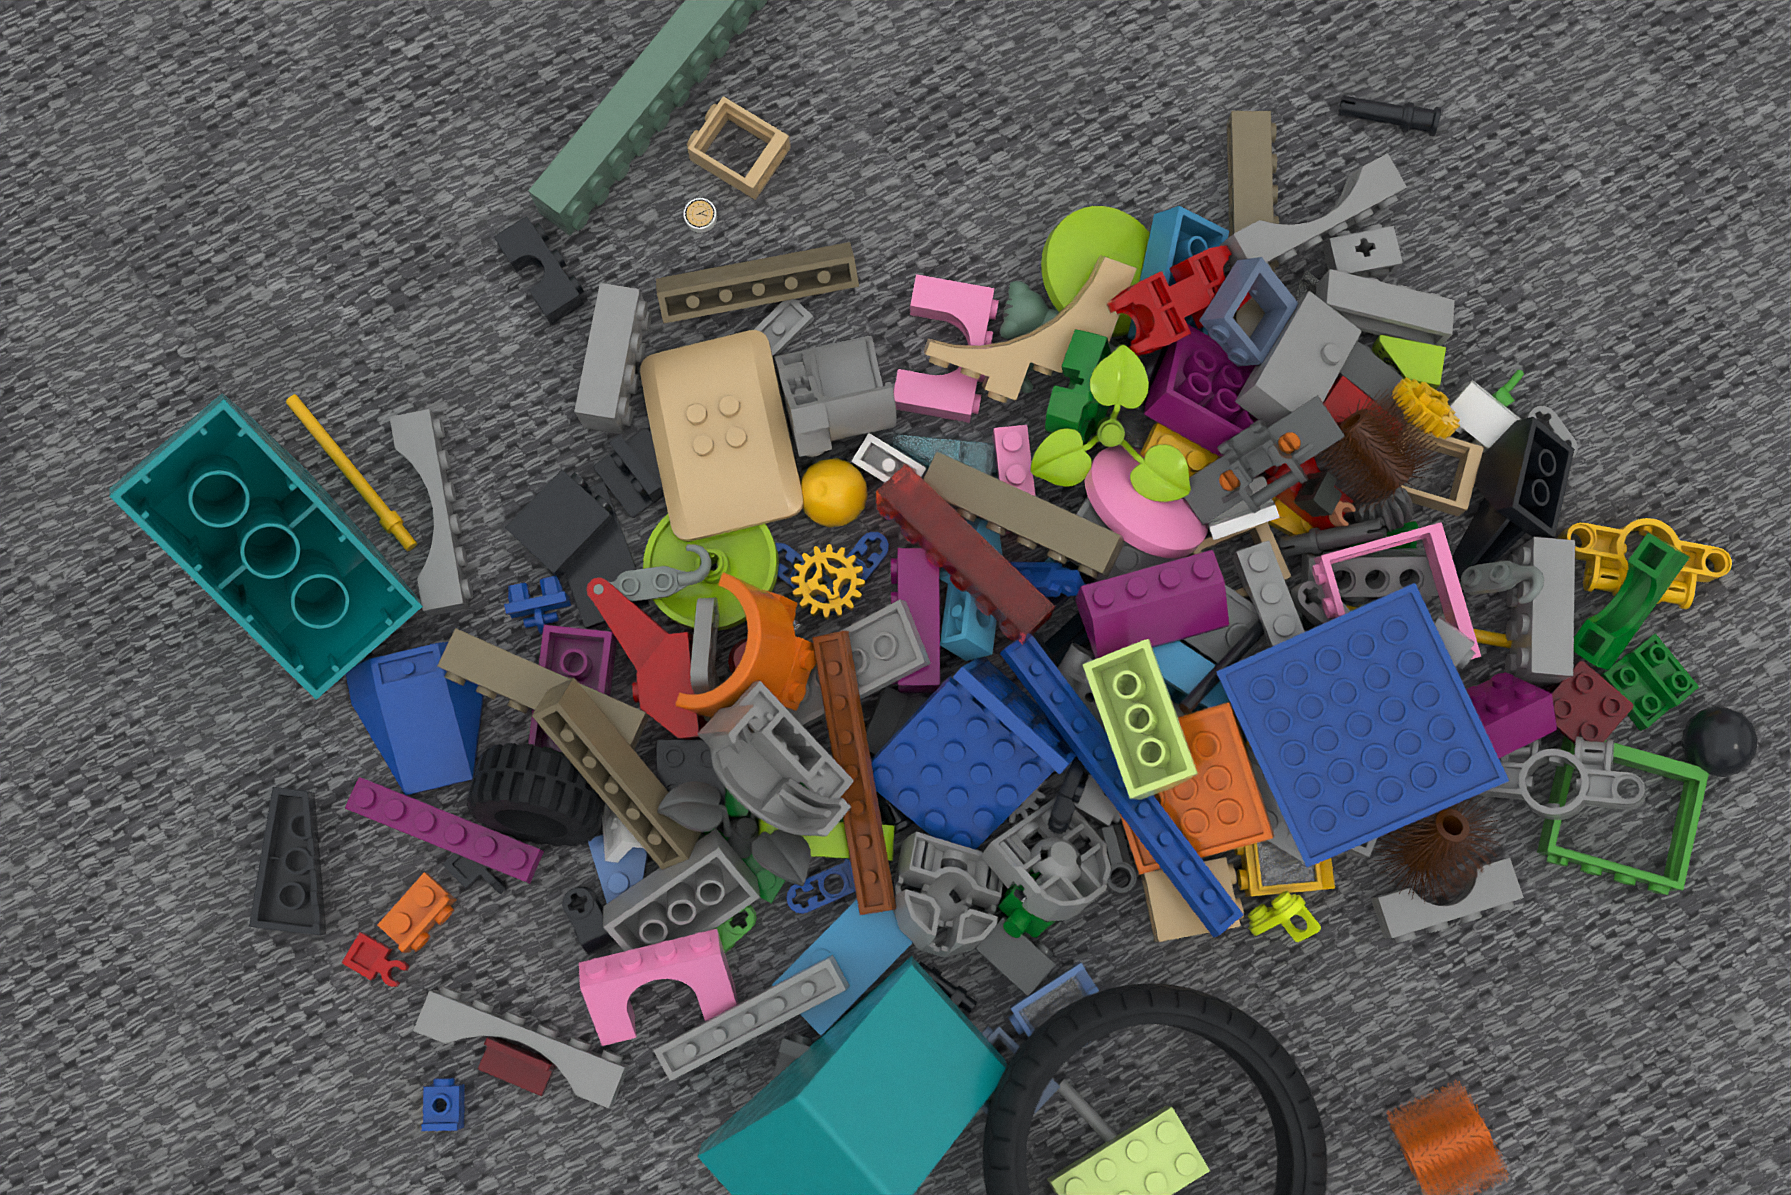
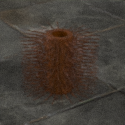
M1395 393L1393 396H1391V397L1388 398L1387 400H1388V401L1391 400L1397 393ZM1398 398L1389 403L1392 405ZM1377 399L1368 409L1367 407L1363 409L1364 404L1362 409L1359 410L1358 402L1356 412L1353 414L1350 412V416L1346 419L1341 417L1344 421L1338 424L1345 437L1324 451L1328 452L1327 454L1330 457L1328 460L1332 459L1324 468L1332 464V461L1335 462L1329 470L1336 466L1338 467L1331 474L1341 469L1336 476L1343 472L1345 473L1338 480L1345 476L1347 477L1340 484L1349 480V484L1354 483L1347 490L1356 486L1349 494L1356 490L1358 492L1354 496L1363 492L1356 500L1363 496L1365 498L1358 504L1366 500V497L1374 490L1376 491L1371 495L1373 496L1372 498L1376 496L1375 500L1384 491L1385 493L1389 491L1388 497L1392 490L1394 499L1395 489L1400 487L1402 490L1401 485L1405 486V482L1410 484L1407 482L1409 478H1425L1412 476V474L1424 471L1414 472L1416 469L1425 468L1417 466L1425 462L1426 460H1421L1432 452L1424 455L1426 453L1424 448L1429 443L1420 447L1427 439L1418 443L1425 435L1418 439L1416 438L1421 432L1412 436L1419 428L1410 432L1418 423L1410 428L1408 426L1413 421L1404 425L1411 418L1403 420L1410 412L1400 418L1399 416L1406 409L1396 414L1404 405L1395 409L1394 406H1386L1388 405L1387 401L1381 408L1377 409L1383 404L1382 400L1377 403ZM1323 455L1318 461H1320L1321 459L1325 458L1326 455H1325V456Z
M1466 800L1459 811L1457 803L1455 806L1452 805L1451 809L1450 807L1445 808L1441 812L1438 811L1410 823V826H1403L1404 829L1394 830L1397 832L1393 833H1399V836H1402L1404 839L1387 833L1385 836L1393 837L1390 839L1397 840H1383L1381 842L1385 843H1380L1394 845L1381 847L1403 848L1400 851H1393V849L1381 851L1400 854L1396 855V858L1389 857L1382 860L1396 859L1392 860L1395 862L1403 859L1401 861L1404 862L1396 866L1400 865L1403 867L1408 864L1401 872L1403 873L1410 867L1406 873L1408 878L1414 870L1412 874L1413 876L1415 873L1412 880L1413 882L1415 880L1414 889L1421 874L1420 884L1422 882L1424 892L1425 884L1423 877L1426 872L1425 883L1428 877L1430 898L1431 890L1432 894L1434 893V878L1436 881V892L1438 884L1439 893L1440 890L1442 896L1445 893L1440 885V876L1442 877V885L1444 879L1445 887L1446 885L1447 887L1449 886L1450 890H1454L1453 893L1456 891L1446 880L1443 870L1448 873V877L1450 874L1451 881L1453 879L1455 881L1454 884H1458L1459 887L1465 884V879L1467 880L1466 883L1469 881L1467 879L1469 876L1471 877L1469 874L1472 873L1473 877L1477 873L1474 871L1475 869L1471 868L1473 866L1468 865L1470 863L1465 864L1466 862L1464 861L1467 860H1463L1462 856L1472 860L1478 870L1482 868V864L1476 863L1477 860L1472 859L1474 857H1471L1469 853H1476L1487 864L1490 862L1486 861L1488 858L1484 857L1485 855L1480 854L1482 852L1478 853V851H1475L1479 849L1473 848L1480 846L1491 853L1490 849L1485 848L1487 846L1483 847V845H1480L1483 843H1476L1484 841H1473L1472 839L1476 838H1469L1467 836L1491 842L1492 840L1488 839L1493 838L1485 839L1486 837H1480L1491 835L1474 834L1491 832L1484 830L1497 829H1480L1486 827L1472 828L1475 827L1473 824L1482 825L1480 823L1485 824L1487 822H1471L1475 819L1468 821L1475 816L1470 814L1465 817L1464 815L1475 805L1465 814H1462L1465 810L1463 806ZM1471 831H1483L1478 833H1469ZM1388 841H1400L1401 843L1393 844ZM1456 861L1463 864L1468 872L1460 871ZM1450 867H1453L1455 869V877L1453 876ZM1456 870H1457V874H1458V872H1459L1461 881H1460V879H1457V878H1456ZM1429 871H1431V878H1432V875L1434 876V878H1433V887H1432V884H1431V879H1430Z

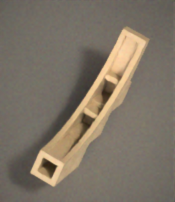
M1100 255L1089 279L1075 298L1053 319L1032 332L1005 342L980 346L953 345L928 338L924 353L930 356L929 362L944 368H948L949 363L962 367L960 373L975 379H979L981 374L985 375L982 387L984 390L989 391L987 395L989 398L1006 403L1008 398L1017 400L1030 362L1034 363L1033 370L1049 376L1052 375L1053 370L1059 373L1063 372L1061 366L1075 329L1105 336L1108 338V342H1110L1120 314H1117L1116 311L1110 313L1106 304L1120 291L1130 287L1137 268Z

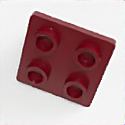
M1584 661L1576 663L1573 667L1572 677L1550 686L1546 690L1552 694L1557 730L1574 744L1576 743V737H1583L1584 741L1604 742L1634 707L1632 702Z

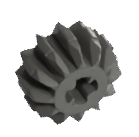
M1400 487L1395 489L1394 499L1392 490L1388 497L1389 491L1385 493L1384 498L1382 497L1384 493H1382L1376 500L1375 496L1367 504L1365 503L1369 498L1358 504L1365 498L1363 496L1356 500L1354 504L1356 506L1354 513L1356 523L1382 517L1385 525L1379 529L1386 528L1387 532H1392L1396 528H1402L1404 523L1412 520L1414 511L1411 497L1405 488L1401 490Z

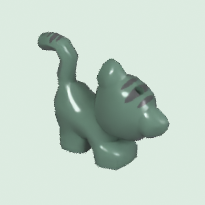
M1018 280L1013 281L1009 285V297L1004 307V322L1000 328L1001 337L1013 339L1030 333L1053 319L1059 312L1053 304L1051 308H1048L1042 296L1032 291L1027 284ZM1031 362L1021 386L1023 393H1030L1034 387L1027 376L1029 371H1035L1032 369L1034 363Z

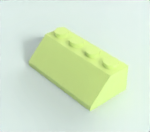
M1149 639L1082 664L1130 799L1142 800L1174 788L1198 774Z

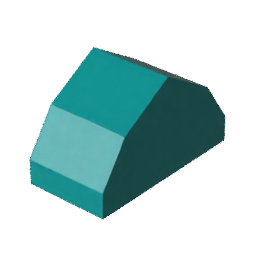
M223 393L110 487L109 497L316 700L423 607L418 597L392 565L318 481L263 427Z

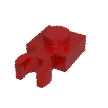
M359 932L341 962L369 980H375L378 973H380L383 982L391 987H398L400 985L399 981L392 978L391 972L393 968L398 967L403 971H408L410 968L403 960H389L388 956L393 949L364 932Z

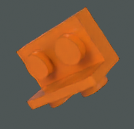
M424 872L377 926L399 945L398 949L402 953H410L412 950L417 952L429 941L431 936L428 932L436 923L442 925L452 915L454 909L451 906L457 899L428 873Z

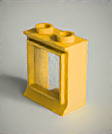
M1267 840L1234 849L1236 856L1241 855L1242 869L1237 870L1239 889L1245 890L1246 897L1281 894L1285 891L1294 893L1335 889L1331 858L1307 868L1304 862Z

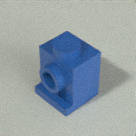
M434 1078L433 1085L423 1087V1124L421 1131H457L464 1127L465 1084H455V1078ZM438 1098L444 1099L447 1103L444 1111H439L436 1107Z

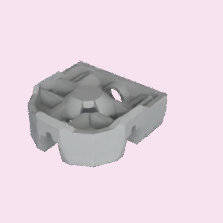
M1057 797L993 840L981 856L1007 888L1014 884L1017 886L1022 885L1025 888L1023 893L1027 897L1022 906L1027 912L1046 921L1068 920L1080 913L1090 903L1096 901L1106 890L1111 871L1107 855V844L1076 809L1066 832L1059 835L1050 832L1051 830L1048 829L1049 826L1047 824ZM1038 831L1044 839L1036 843L1029 851L1023 843ZM1080 834L1084 839L1089 837L1091 840L1089 845L1092 847L1082 856H1080L1079 851L1072 844ZM1040 853L1048 854V858L1041 860ZM1032 869L1035 874L1040 872L1043 875L1040 879L1043 882L1042 885L1039 886L1029 873Z
M919 832L911 834L902 842L893 885L897 909H894L893 912L899 929L914 943L917 949L944 958L972 951L997 925L998 917L993 914L996 912V906L1001 898L1003 882L981 857L983 852ZM904 883L922 890L921 893H917L907 889L902 891L900 888ZM953 889L961 899L958 903H954L953 898L949 895ZM973 904L985 909L984 912H980L974 909L968 910V907ZM938 926L948 928L945 946L942 945L941 947L935 946L936 943L932 942L936 937Z

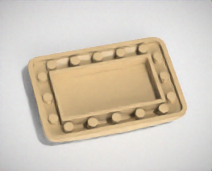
M749 330L654 353L642 361L640 375L671 528L680 540L695 541L787 519L797 515L802 510L803 493L772 351L765 334L757 330Z

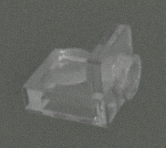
M1121 406L1117 419L1123 425L1125 431L1124 439L1133 448L1142 450L1151 431L1150 419L1143 412Z

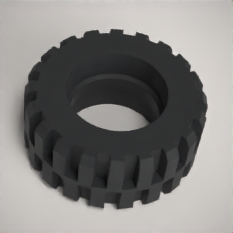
M506 743L505 746L501 744L494 745L480 755L467 797V807L470 815H473L477 822H482L483 826L495 829L503 835L513 836L518 840L560 847L562 845L569 847L577 846L578 844L584 845L595 838L599 833L606 804L563 752L553 750V748L545 746L542 748L536 747L533 744L517 745L516 743Z

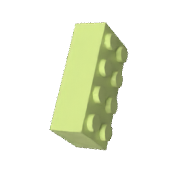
M1164 1106L1123 1131L1112 1140L1102 1144L1050 1176L1047 1180L1056 1195H1172L1210 1170L1173 1107Z

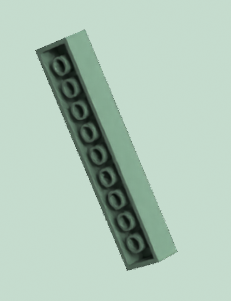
M685 0L528 190L539 213L569 236L575 229L577 231L581 230L589 219L588 213L595 205L600 206L604 203L609 195V188L615 180L621 181L626 176L630 168L629 163L636 155L641 156L645 153L650 144L649 139L656 130L661 132L670 120L669 114L676 106L681 107L685 104L692 86L696 82L701 83L706 78L710 70V64L715 58L720 59L725 55L732 37L735 34L740 35L746 29L750 15L755 9L760 11L768 0Z

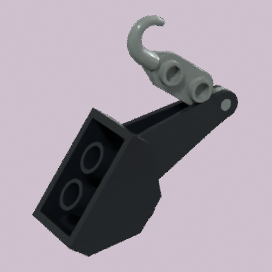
M1534 417L1516 420L1481 457L1475 486L1484 495V499L1452 555L1462 593L1465 591L1470 595L1502 592L1512 589L1522 580L1532 579L1533 584L1530 591L1518 599L1520 604H1524L1535 599L1544 586L1543 573L1535 566H1522L1511 561L1495 562L1525 533L1532 537L1555 538L1575 449Z

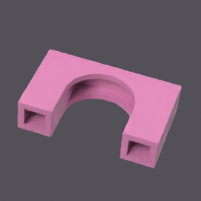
M916 274L910 304V315L948 322L956 326L964 334L968 345H986L992 342L993 332L987 331L989 319L996 320L999 300L993 299L994 288ZM962 367L944 375H929L898 369L894 387L896 410L970 423L971 414H978L982 396L981 394H975L977 382L983 383L985 375L981 374L979 379L969 377L960 373Z
M717 929L579 963L580 989L602 1046L636 1038L635 1014L629 997L638 987L653 980L673 979L690 986L696 993L705 1021L738 1004L735 984Z

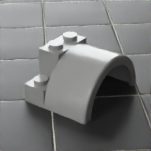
M872 336L774 356L779 381L784 394L790 428L799 457L805 455L815 457L823 454L824 451L832 450L831 441L896 426L897 415L893 386L891 382H887L883 386Z

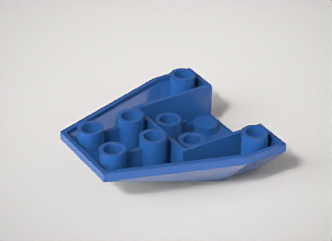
M448 642L434 643L371 658L354 666L346 673L351 704L406 796L470 781L474 776L484 695L476 692L478 685L466 680L462 686L444 678L447 671L439 668L437 665Z

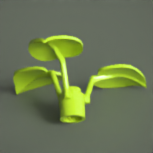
M1120 345L1099 362L1090 378V389L1094 398L1102 405H1114L1110 417H1105L1099 421L1096 428L1097 435L1093 436L1085 445H1083L1080 433L1075 429H1059L1048 435L1034 453L1030 468L1031 473L1058 486L1077 485L1086 478L1091 468L1092 462L1089 454L1086 452L1087 450L1091 449L1097 442H1101L1107 447H1115L1120 444L1140 463L1130 474V481L1140 495L1159 502L1181 499L1191 491L1189 469L1183 454L1173 446L1159 444L1149 448L1143 458L1124 439L1125 431L1123 425L1117 419L1121 405L1134 409L1143 403L1148 393V377L1137 355L1127 346Z

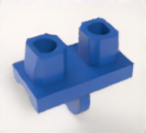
M557 576L540 580L542 596L531 598L527 583L508 586L509 603L504 604L506 614L510 615L512 619L535 614L533 617L523 619L525 628L537 626L540 635H543L544 625L559 621L557 611L547 614L545 612L571 606L570 596L564 591Z

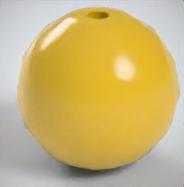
M838 458L818 461L810 466L801 478L802 509L806 515L819 525L829 528L847 525L857 519L865 508L868 498L867 483L862 473L848 461Z

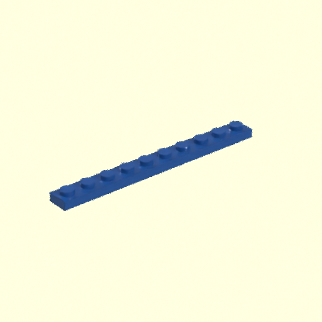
M1030 631L1004 648L1000 655L1213 938L1222 934L1244 914L1154 795L1142 800L1129 798L1107 733Z

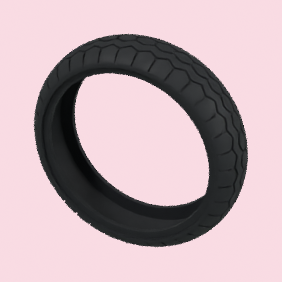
M1151 983L1118 986L1085 996L1059 1010L1042 1023L1016 1051L995 1089L986 1119L983 1138V1175L986 1195H1031L1026 1166L1028 1135L1036 1106L1052 1077L1077 1051L1108 1033L1137 1025H1166L1194 1033L1222 1049L1239 1064L1258 1089L1271 1118L1276 1139L1277 1175L1273 1195L1326 1194L1327 1149L1323 1125L1313 1094L1297 1064L1280 1042L1244 1011L1215 996L1186 987Z

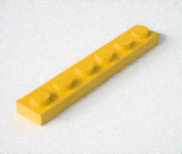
M1159 423L1153 425L1140 452V455L1145 457L1148 449L1155 445L1167 444L1175 447L1186 459L1189 477L1220 458ZM1276 497L1272 498L1280 518L1268 521L1269 525L1289 536L1309 533V530L1313 528L1279 499Z

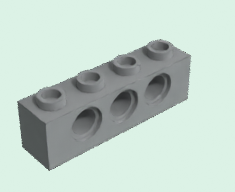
M1425 548L1385 549L1331 564L1333 573L1339 570L1346 571L1345 577L1340 582H1337L1340 597H1344L1347 601L1360 602L1364 601L1365 597H1378L1380 599L1413 583L1416 584L1424 601L1431 600L1432 596H1439ZM1343 549L1324 550L1322 554L1314 555L1313 552L1302 554L1301 583L1315 581L1312 572V566L1316 565L1314 558ZM1413 569L1409 580L1399 582L1403 571ZM1379 570L1376 580L1365 582L1366 575L1370 571ZM1303 592L1309 598L1310 592Z

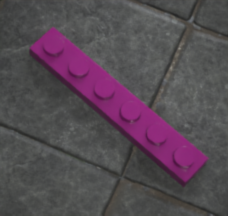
M361 777L358 778L345 806V809L529 884L544 851Z

